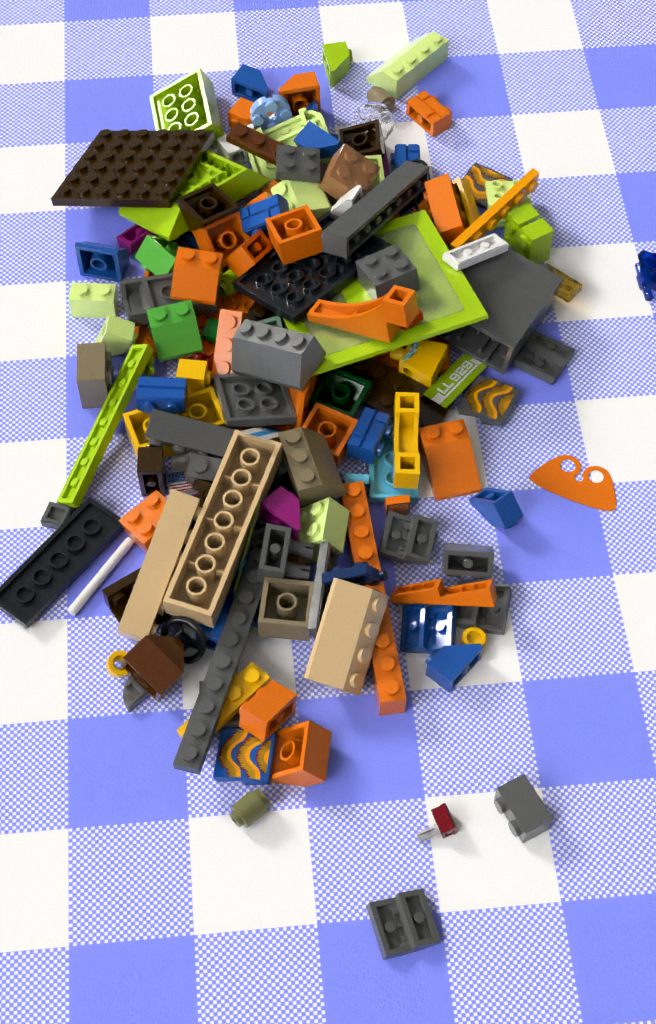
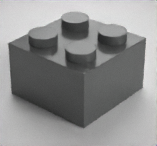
M397 244L355 261L359 283L372 300L387 294L393 285L416 291L420 290L417 268Z

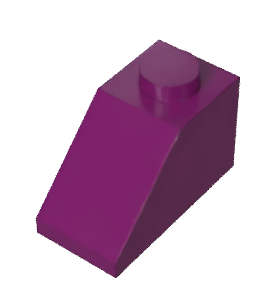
M280 486L260 502V518L269 524L292 528L290 537H292V540L300 541L299 499L293 492L287 491L284 487Z

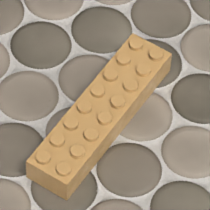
M235 429L164 596L163 604L166 614L185 616L198 624L211 628L215 627L246 550L259 499L261 498V502L267 497L282 461V443L244 434ZM259 505V509H258V513H257V518H256L255 525H256L257 520H258L259 515H260V505Z

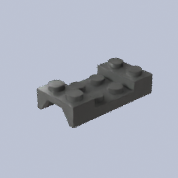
M173 273L120 281V294L128 321L135 322V326L149 324L147 309L182 302V300L170 299ZM217 299L215 305L192 302L195 316L218 313Z

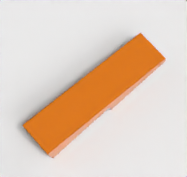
M441 578L394 587L390 595V600L393 603L495 607L498 598L493 579L444 587Z

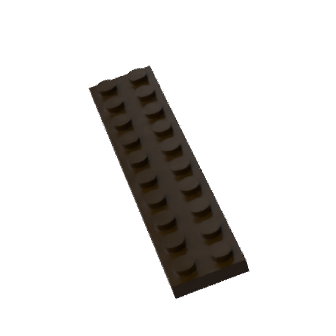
M254 302L247 312L249 313L248 320L256 322L278 316L257 302ZM372 358L338 368L371 381L372 386L365 407L389 414L391 420H393L395 392L419 393L418 428L443 423L455 404L454 400L447 408H444L423 395L429 387ZM326 372L321 374L320 381L322 380Z

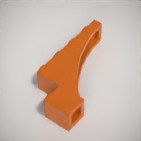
M393 285L384 296L366 302L338 303L318 299L307 313L308 321L390 343L401 329V326L408 328L419 313L416 290Z

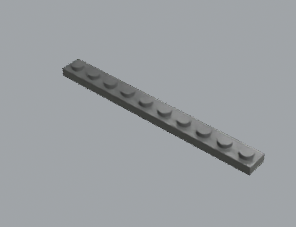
M253 546L173 762L174 769L199 775L201 773L260 608L264 583L256 581L261 548Z

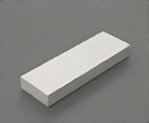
M493 233L443 253L442 260L456 271H459L508 251L509 244Z

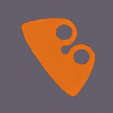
M561 455L553 458L536 469L529 477L532 482L545 490L582 505L606 511H614L616 508L615 491L609 472L599 466H590L584 470L582 474L583 480L576 481L575 476L580 473L581 464L573 456ZM564 460H571L575 463V469L571 472H565L561 469L560 464ZM597 470L603 474L604 478L601 482L595 483L589 479V473Z

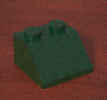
M338 368L327 371L309 401L310 411L317 402L359 420L372 382Z

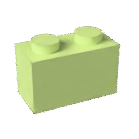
M71 283L69 305L72 317L107 318L108 315L117 317L119 300L116 284Z

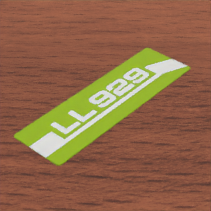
M464 353L423 395L447 408L487 365Z

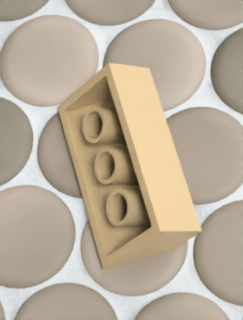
M333 578L304 678L340 692L360 696L389 596L368 587Z

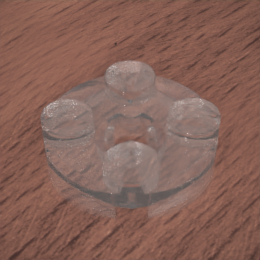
M369 102L365 104V107L358 108L353 116V126L372 121L373 119H379L384 141H386L394 128V116L388 110V107L379 102Z

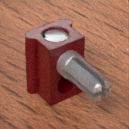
M446 803L431 809L436 824L418 832L417 838L421 842L439 834L442 835L443 839L457 834V827Z

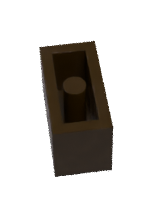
M154 445L138 447L137 475L142 497L149 496L155 490L166 496L167 470L163 447Z

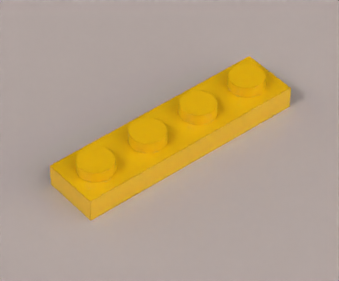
M250 662L235 676L215 733L239 712L243 702L249 701L260 687H264L271 681L270 676L255 663ZM189 719L177 730L181 738H183Z

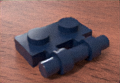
M357 562L353 564V567H334L330 572L322 573V584L331 587L333 578H338L361 586H376L382 581H387L388 574L386 571L379 572L378 569L370 566L367 562Z

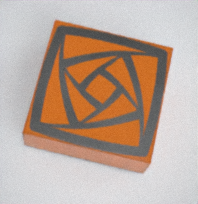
M409 495L386 497L384 506L385 517L389 511L409 515L411 503Z

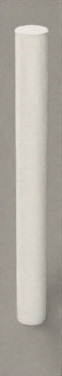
M127 537L70 605L67 611L71 615L75 616L129 551L135 543L133 539Z

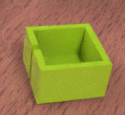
M528 202L507 212L503 240L516 253L537 264H541L549 260L554 230L543 217L538 219L540 214Z

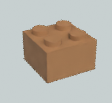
M345 143L333 155L318 187L339 200L342 195L355 186L360 185L362 186L364 197L370 192L381 167Z

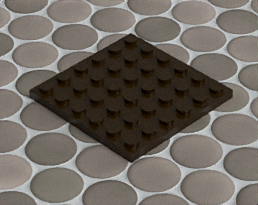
M128 129L120 131L101 130L51 197L53 206L171 208L214 141V131L204 129L196 131H186L185 129L167 131L166 129L148 131L147 129L139 131H129Z

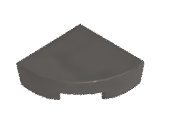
M132 676L126 681L123 690L124 705L129 713L149 697V693Z

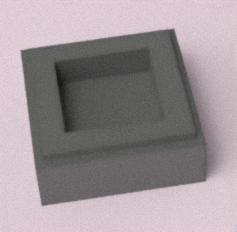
M49 502L41 518V525L58 529L72 515L73 509L69 506Z

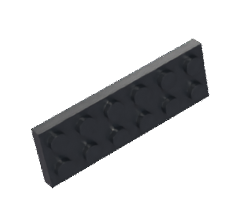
M89 497L0 586V610L28 629L124 530L118 521L121 518Z

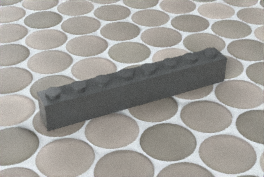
M406 160L323 230L321 234V241L323 242L322 252L347 259L425 189L424 182L429 181L430 166Z

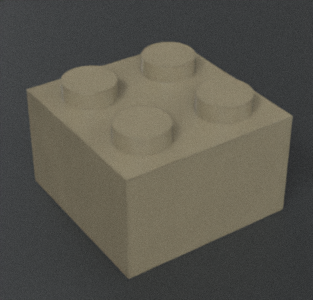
M105 342L77 344L76 381L82 409L102 408L113 385L114 366H109L112 365L111 351L107 352Z
M264 577L258 617L259 636L310 642L311 633L307 628L314 582Z

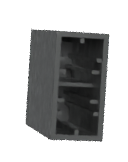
M510 245L508 251L461 270L487 312L488 319L435 336L503 375L513 363L514 358L521 352L527 339L536 331L553 307L564 279L555 274L550 267L544 264H537L516 253Z

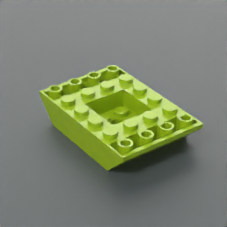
M207 150L177 199L214 183L235 203L245 198L246 195L254 190L260 189L269 182V178ZM177 199L171 208L120 207L118 211L120 216L169 242L176 240L180 235L189 230L178 206Z

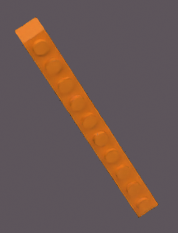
M364 482L343 483L346 495L339 497V503L350 511L346 541L351 567L357 562H367L380 572L381 568ZM383 581L376 586L363 585L386 595ZM388 603L370 660L379 716L405 713L407 700Z

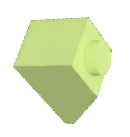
M108 315L95 343L105 342L107 352L111 351V356L126 353L129 346L134 345L137 333L134 332L135 322Z

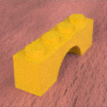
M395 392L393 408V488L418 489L420 477V453H418L419 393Z

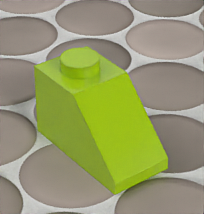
M346 41L322 44V61L330 87L335 86L349 71L350 61H353L352 51L348 49Z

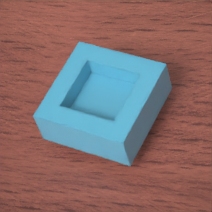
M345 473V483L363 481L364 487H369V474Z

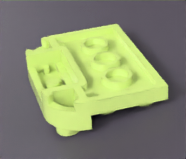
M306 108L298 109L299 115L265 131L261 127L256 129V131L284 145L296 147L297 145L293 140L309 121L330 134L322 114L313 110H307ZM247 152L253 171L269 178V182L264 184L260 188L261 190L265 189L272 180L276 182L283 180L276 179L275 165Z

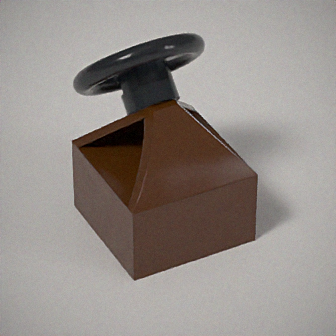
M185 616L171 617L163 624L160 636L146 635L123 657L121 666L159 702L180 681L184 673V664L195 663L203 657L207 648L205 633L200 625L191 618ZM182 624L191 627L199 640L190 638L185 633ZM173 626L176 633L173 636H168V631ZM190 647L198 650L192 656H184V652Z

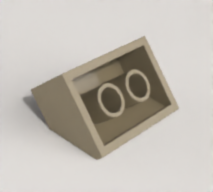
M303 427L278 433V442L282 443V460L294 494L299 499L300 507L313 504L328 497L333 499L346 495V490L325 435Z

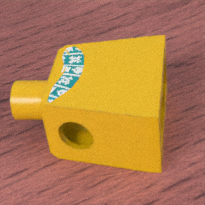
M421 340L407 345L406 349L400 347L391 350L390 358L399 361L400 373L430 387L436 381L447 359L448 345Z

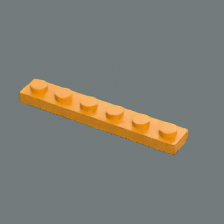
M532 168L450 244L449 251L483 238L488 231H493L502 218H506L507 212L511 211L516 205L520 206L529 193L535 192L539 185V172Z

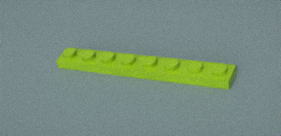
M149 344L131 346L59 495L58 504L79 508L84 500V495L131 400V396L138 384L139 376L142 375L149 362V358L154 350Z

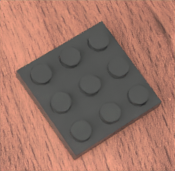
M239 373L214 374L213 384L226 428L296 424L297 415L286 386Z

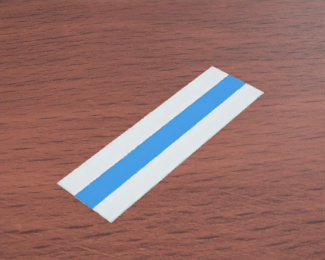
M260 426L239 432L269 440L278 437V433L283 431L269 426Z

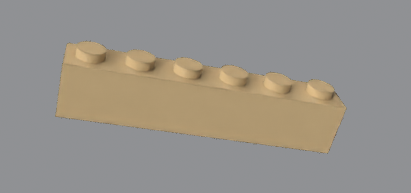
M174 489L170 490L118 626V635L138 642L146 635H156L159 627L158 624H155L158 614L163 616L165 612L164 596L183 554L184 545L187 544L192 533L190 529L193 521H197L202 507H199L200 498Z

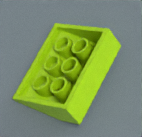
M200 67L149 96L156 131L160 129H166L167 131L185 129L186 131H196L198 129L213 130L215 139L210 147L217 143V138L224 135L213 82Z

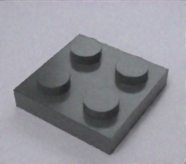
M277 145L276 179L319 183L320 149Z

